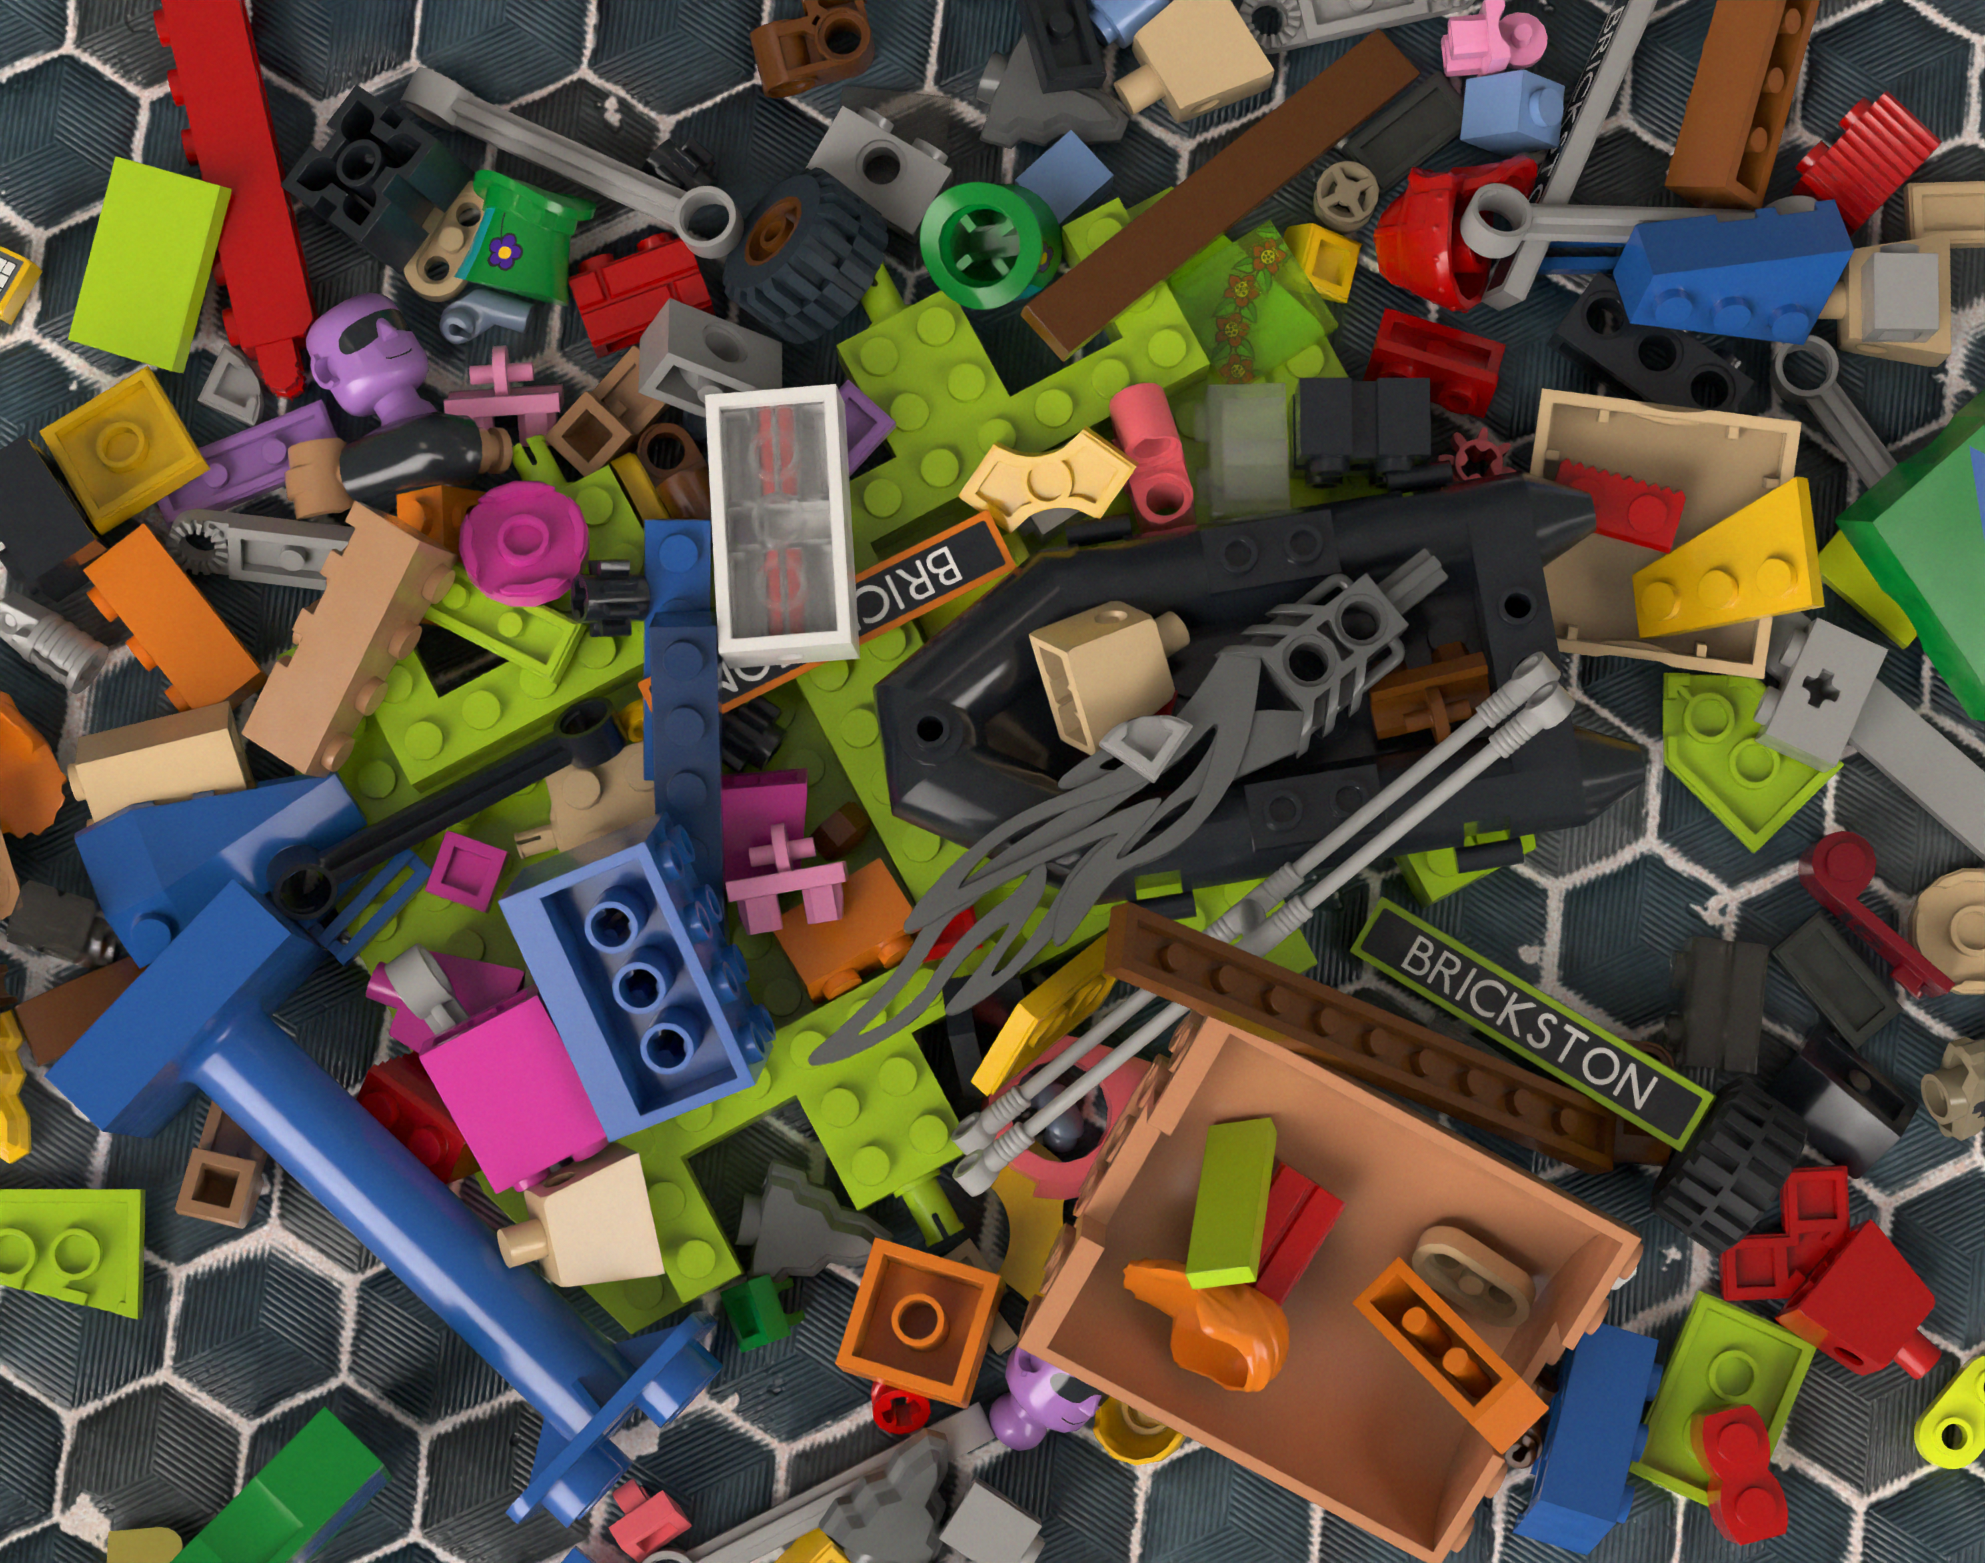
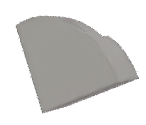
M224 344L199 395L198 402L243 424L254 427L261 424L263 417L264 396L261 383L246 359L232 347Z
M1170 715L1141 716L1118 724L1104 736L1099 746L1152 783H1155L1192 730L1193 725Z

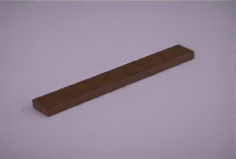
M1377 28L1027 303L1020 315L1064 362L1411 86L1420 75V72L1387 36Z

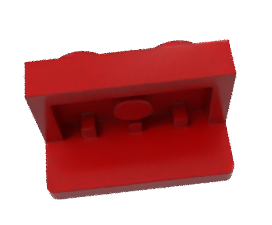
M1385 307L1363 381H1376L1377 378H1430V402L1441 405L1453 413L1471 414L1484 418L1498 383V372L1506 344Z

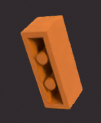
M143 523L83 570L95 585L87 592V595L110 623L117 617H120L133 633V636L125 643L140 663L149 672L156 666H159L173 685L167 688L164 693L180 713L229 701L231 709L234 710L262 688L269 676L188 573L181 568L179 563L177 564L174 561L172 555L167 552L168 548L158 535Z
M1399 1256L1352 1302L1501 1455L1549 1409L1523 1379Z

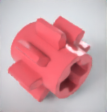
M1482 427L1476 439L1468 442L1460 433H1454L1450 441L1457 453L1456 456L1444 454L1439 455L1436 462L1450 460L1454 482L1481 477L1477 473L1469 477L1463 473L1462 470L1468 461V457L1473 463L1480 462L1483 459L1488 463L1489 468L1483 477L1517 472L1511 467L1503 466V457L1510 449V443H1503L1497 447L1487 440L1488 430L1486 427Z

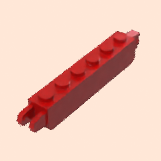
M161 0L163 8L154 10L153 16L162 47L172 46L177 68L167 70V77L176 107L186 106L190 128L181 130L186 158L190 167L199 165L203 181L232 189L211 268L217 286L227 285L232 308L222 310L226 333L232 347L241 345V349L252 362L258 361L260 371L264 374L262 378L266 381L264 384L270 387L273 395L276 394L279 400L283 398L293 402L300 394L305 393L304 388L307 387L305 383L307 378L303 376L306 372L301 350L307 349L306 337L311 326L319 318L291 194L280 186L286 178V172L246 1Z

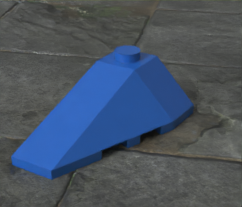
M330 771L327 778L301 774L261 781L257 783L254 789L220 795H215L214 790L193 793L192 800L155 806L154 800L131 804L76 832L74 839L106 921L140 969L152 963L233 878L265 894L270 891L266 881L267 867L277 853L295 845H309L323 851L366 826L367 817L337 771Z

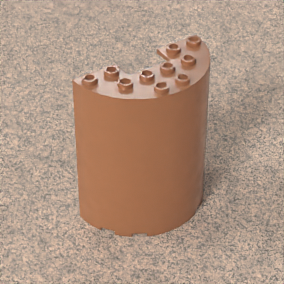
M1192 1010L1179 1024L1171 1038L1168 1050L1173 1052L1171 1058L1169 1059L1160 1053L1157 1054L1123 1108L1078 1191L1081 1194L1073 1211V1215L1078 1218L1074 1226L1065 1223L1058 1232L1043 1266V1270L1046 1273L1040 1284L1039 1292L1044 1294V1297L1042 1298L1034 1294L1031 1298L1021 1326L1017 1347L1426 1563H1442L1450 1550L1457 1553L1467 1542L1475 1523V1518L1471 1515L1483 1496L1491 1499L1497 1493L1505 1479L1508 1463L1505 1462L1504 1454L1501 1455L1352 1302L1398 1256L1414 1271L1412 1257L1423 1232L1436 1226L1458 1228L1522 1269L1531 1277L1536 1287V1296L1529 1316L1518 1326H1494L1482 1321L1432 1287L1430 1288L1536 1393L1537 1385L1533 1382L1544 1364L1554 1365L1566 1347L1574 1350L1584 1332L1592 1335L1599 1328L1609 1307V1299L1606 1296L1618 1277L1626 1280L1633 1273L1642 1256L1644 1245L1640 1243L1641 1236L1634 1227L1345 1072ZM1271 1117L1277 1130L1274 1156L1337 1195L1347 1206L1281 1307L1290 1329V1344L1286 1362L1280 1372L1259 1392L1231 1391L1224 1389L1209 1377L1179 1367L1173 1361L1170 1347L1173 1318L1149 1303L1135 1299V1294L1131 1290L1124 1289L1123 1281L1126 1276L1123 1269L1130 1260H1141L1144 1257L1150 1259H1172L1187 1263L1208 1126Z

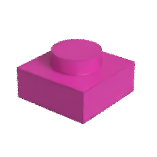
M447 830L425 891L489 914L510 853Z

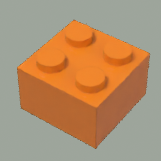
M875 1237L835 1364L843 1372L968 1410L1006 1283L1001 1275Z

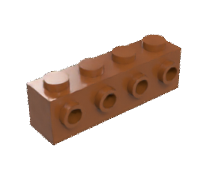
M1717 0L1709 31L1703 43L1702 56L1692 91L1686 103V112L1674 154L1670 159L1665 187L1698 208L1751 211L1762 208L1820 0Z

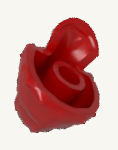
M1521 154L1511 159H1506L1503 162L1471 167H1453L1449 172H1434L1432 169L1423 170L1415 166L1412 167L1407 178L1409 181L1407 190L1382 212L1377 228L1374 230L1373 241L1376 246L1379 272L1391 284L1408 289L1413 295L1420 296L1452 312L1462 311V313H1467L1468 310L1481 303L1489 280L1492 258L1479 255L1469 248L1460 233V220L1475 192L1487 184L1500 183L1511 186L1520 191L1528 200L1533 192L1537 177V164L1534 159ZM1488 210L1479 211L1485 223L1493 228L1494 212Z

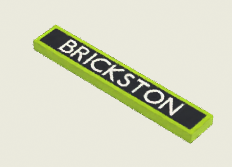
M1382 896L1350 949L1351 953L1680 1152L1686 1150L1717 1098L1713 1093L1386 897Z

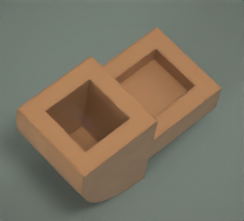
M634 345L592 392L585 391L544 436L546 441L584 477L607 465L610 467L609 462L628 452L632 454L638 448V442L643 432L653 425L671 406L638 393L640 347Z
M214 1101L211 1102L199 1146L192 1149L175 1210L180 1215L243 1229L250 1221L264 1184L262 1172L268 1153Z

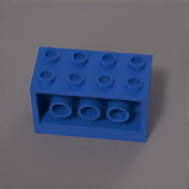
M667 810L523 868L498 900L609 1143L756 1085L774 1047L771 1041L776 1040V1030L767 1008L762 1003L755 1005L746 987L745 982L749 981V971L742 952L736 944L727 945L718 925V922L723 919L718 899L708 884L700 885L692 868L691 862L695 861V851L690 837L681 824L673 826Z

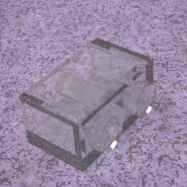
M1285 383L1208 385L1204 398L1205 404H1194L1193 409L1194 441L1206 442L1207 467H1196L1197 505H1208L1209 522L1290 509Z

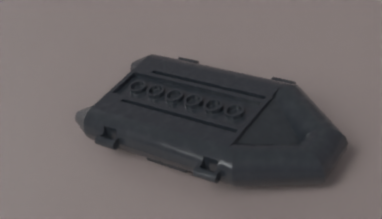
M1450 460L1415 465L1409 471L1385 472L1388 493L1134 535H1132L1129 513L1105 516L1100 519L1093 518L1064 523L1067 546L1037 550L873 686V697L892 816L966 849H970L983 837L1014 816L1047 800L1067 793L1058 790L1059 780L1091 755L1060 740L1029 634L1039 628L1110 601H1121L1150 614L1153 619L1171 611L1185 624L1190 637L1189 645L1166 658L1175 690H1178V698L1172 714L1173 717H1176L1199 689L1218 660L1213 655L1224 646L1242 645L1249 640L1239 635L1249 626L1269 624L1273 621L1274 618L1267 617L1265 613L1274 606L1294 604L1332 574H1344L1353 582H1356L1367 573L1377 585L1422 548H1425L1431 556L1434 555L1441 563V568L1447 574L1448 580L1402 615L1409 624L1404 633L1399 637L1405 647L1404 660L1408 670L1432 664L1431 653L1438 646L1461 641L1470 654L1483 652L1488 666V685L1490 695L1492 696L1494 692H1497L1500 687L1512 678V674L1519 664L1530 655L1542 651L1561 672L1558 682L1566 690L1543 568L1596 531V515L1590 492L1522 471L1454 482ZM1443 487L1442 491L1403 496L1404 493ZM1123 540V543L1079 550V547ZM1336 587L1314 605L1325 606L1343 592L1342 588ZM1358 609L1349 610L1341 616L1342 627L1351 638L1367 640L1375 635V623L1366 612ZM1389 646L1367 662L1365 674L1371 670L1373 662L1386 659L1392 654ZM1308 650L1297 651L1289 658L1290 669L1300 680L1307 682L1316 681L1324 674V664L1314 652ZM1260 669L1255 711H1294ZM1368 690L1362 694L1359 710L1348 717V706L1336 715L1333 731L1324 738L1322 737L1321 726L1310 735L1308 750L1299 758H1296V753L1232 781L1217 807L1187 841L1168 855L1149 864L1134 868L1118 877L1104 891L1094 906L1127 901L1171 920L1197 917L1193 895L1194 889L1268 878L1275 871L1279 870L1281 866H1284L1286 862L1293 864L1435 748L1437 744L1431 728L1378 740L1373 727ZM1527 701L1512 711L1510 715H1507L1505 719H1502L1494 728L1487 726L1312 870L1340 866L1490 743L1489 737L1502 726H1505L1513 717H1516L1526 707ZM1570 713L1556 726L1550 729L1543 728L1535 736H1531L1530 740L1521 745L1508 758L1499 757L1374 860L1453 847L1458 874L1523 864L1524 853L1520 836L1586 826L1645 783V769L1641 749L1638 744L1573 725ZM1470 718L1449 723L1451 734ZM1215 728L1209 730L1179 762L1160 775L1155 783L1151 782L1143 790L1120 804L1103 819L1150 799L1161 798V805L1189 778L1200 764L1216 735ZM1115 758L1102 765L1100 769L1116 770L1125 763ZM1196 798L1183 803L1163 817L1127 855L1143 847L1167 830L1191 808ZM1054 818L1017 834L995 849L986 858L993 860L1006 849ZM1505 830L1508 840L1464 847L1466 836ZM1097 843L1046 864V884L1061 890L1077 863ZM1181 884L1182 893L1137 900L1136 890Z

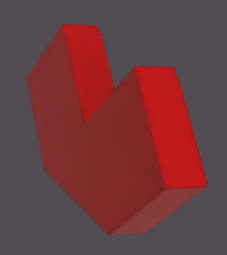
M1841 1164L1794 1167L1780 1190L1782 1232L1747 1233L1739 1243L1718 1255L1720 1299L1723 1301L1789 1298L1806 1280L1805 1277L1850 1231L1847 1166Z

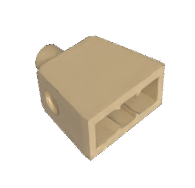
M1174 0L1134 35L1132 51L1141 67L1114 82V87L1123 105L1131 115L1162 99L1177 123H1182L1265 91L1271 87L1274 68L1231 0Z
M1939 235L1854 249L1818 319H1837L1838 349L1844 352L1921 366L1938 367L1951 355L1950 235ZM1909 243L1918 245L1919 253H1938L1939 330L1926 343L1862 342L1861 267L1874 252L1880 253L1881 246Z
M1110 601L1039 628L1029 634L1060 740L1092 756L1103 749L1099 746L1100 741L1118 724L1133 718L1154 715L1172 700L1175 687L1166 658L1185 648L1190 642L1185 624L1175 613L1168 611L1153 619L1150 614L1121 601Z
M618 1142L606 1146L587 1159L573 1162L551 1173L539 1184L525 1189L524 1197L530 1220L501 1228L497 1232L500 1252L505 1264L509 1268L539 1260L540 1269L544 1277L560 1287L651 1277L665 1273L639 1153Z

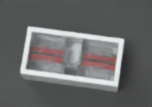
M830 384L705 395L718 651L720 656L730 669L859 659L845 403L837 385Z

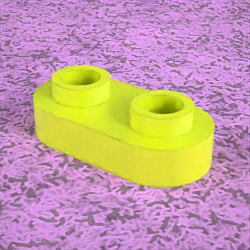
M1985 1354L1969 1359L1929 1404L1916 1422L1914 1429L1916 1447L1921 1456L1935 1466L1947 1469L1963 1468L1971 1464L1985 1449ZM1955 1424L1961 1430L1962 1440L1957 1447L1949 1449L1942 1441V1432L1948 1425Z

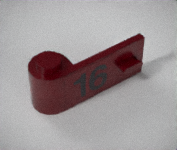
M1839 831L1828 834L1809 845L1802 853L1798 864L1800 882L1806 891L1895 968L1889 974L1891 978L1916 999L1919 1000L1923 995L1920 990L1930 998L1948 994L1955 986V983L1857 899L1869 885L1876 869L1875 854L1866 839L1854 832Z

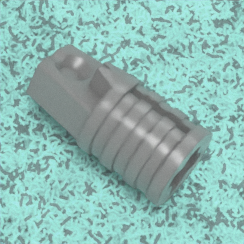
M15 591L0 600V637L21 654L24 660L36 665L37 669L45 674H49L53 680L65 685L66 689L74 694L82 692L93 682L106 662L109 652L107 646L99 641H95L85 631H80L78 626L70 621H66L59 613Z

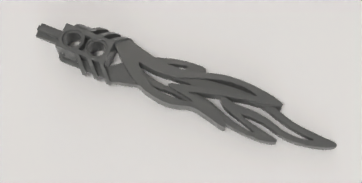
M1422 548L1377 585L1367 573L1356 582H1353L1344 574H1332L1294 604H1279L1265 613L1267 617L1274 618L1269 624L1252 625L1239 634L1241 637L1249 639L1244 644L1227 645L1217 651L1213 656L1218 658L1210 673L1193 697L1176 716L1193 725V728L1160 775L1179 762L1209 730L1215 728L1216 735L1206 755L1194 772L1161 805V798L1150 799L1103 819L1120 804L1143 790L1151 781L1126 764H1123L1116 770L1100 769L1102 765L1116 758L1106 750L1101 749L1079 763L1059 780L1058 790L1067 793L1047 800L1014 816L983 837L944 872L919 900L905 921L904 931L906 934H912L920 930L921 932L894 974L865 1005L811 1053L808 1058L809 1064L811 1066H822L850 1058L904 1029L926 1011L953 973L981 943L1002 927L1009 925L991 953L946 1006L945 1014L953 1016L982 1002L1012 979L1052 938L1056 947L1065 944L1100 896L1118 877L1134 868L1149 864L1168 855L1187 841L1217 807L1232 781L1296 753V758H1299L1308 750L1310 735L1321 726L1322 737L1324 738L1333 731L1336 715L1348 706V717L1358 711L1361 705L1362 694L1404 660L1405 647L1399 637L1404 633L1409 624L1402 615L1448 580V576L1442 570V565L1434 555L1431 556L1425 548ZM1336 587L1342 588L1343 592L1325 606L1314 605ZM1358 609L1369 614L1375 623V635L1367 640L1351 638L1345 633L1341 624L1343 613ZM1389 646L1392 654L1365 674L1367 662ZM1303 650L1314 652L1324 664L1323 676L1316 681L1308 682L1298 679L1292 673L1289 666V658L1292 654ZM1260 669L1294 711H1255ZM1196 798L1191 808L1167 830L1143 847L1127 855L1163 817L1183 803ZM1054 818L1006 849L966 880L979 863L999 846L1017 834ZM1097 843L1071 871L1049 911L1023 948L1004 969L992 976L999 961L1028 921L1044 894L1047 874L1046 864ZM1031 872L1012 895L981 918L955 944L931 977L926 988L907 1007L888 1022L859 1035L908 984L941 933L957 915L970 908L988 893Z

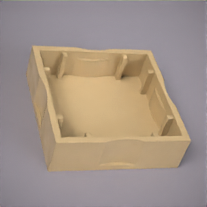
M1541 388L1529 474L1554 481L1559 463L1569 458L1572 465L1582 462L1585 469L1594 465L1597 472L1605 468L1609 475L1619 472L1622 479L1630 475L1635 482L1644 479L1647 486L1655 482L1660 489L1669 486L1672 492L1678 489L1682 490L1686 501L1671 551L1794 478L1802 422ZM1592 533L1543 568L1559 652L1595 657L1603 655L1622 656L1658 661L1676 668L1764 679L1773 617L1653 640L1639 639L1632 575L1667 553Z

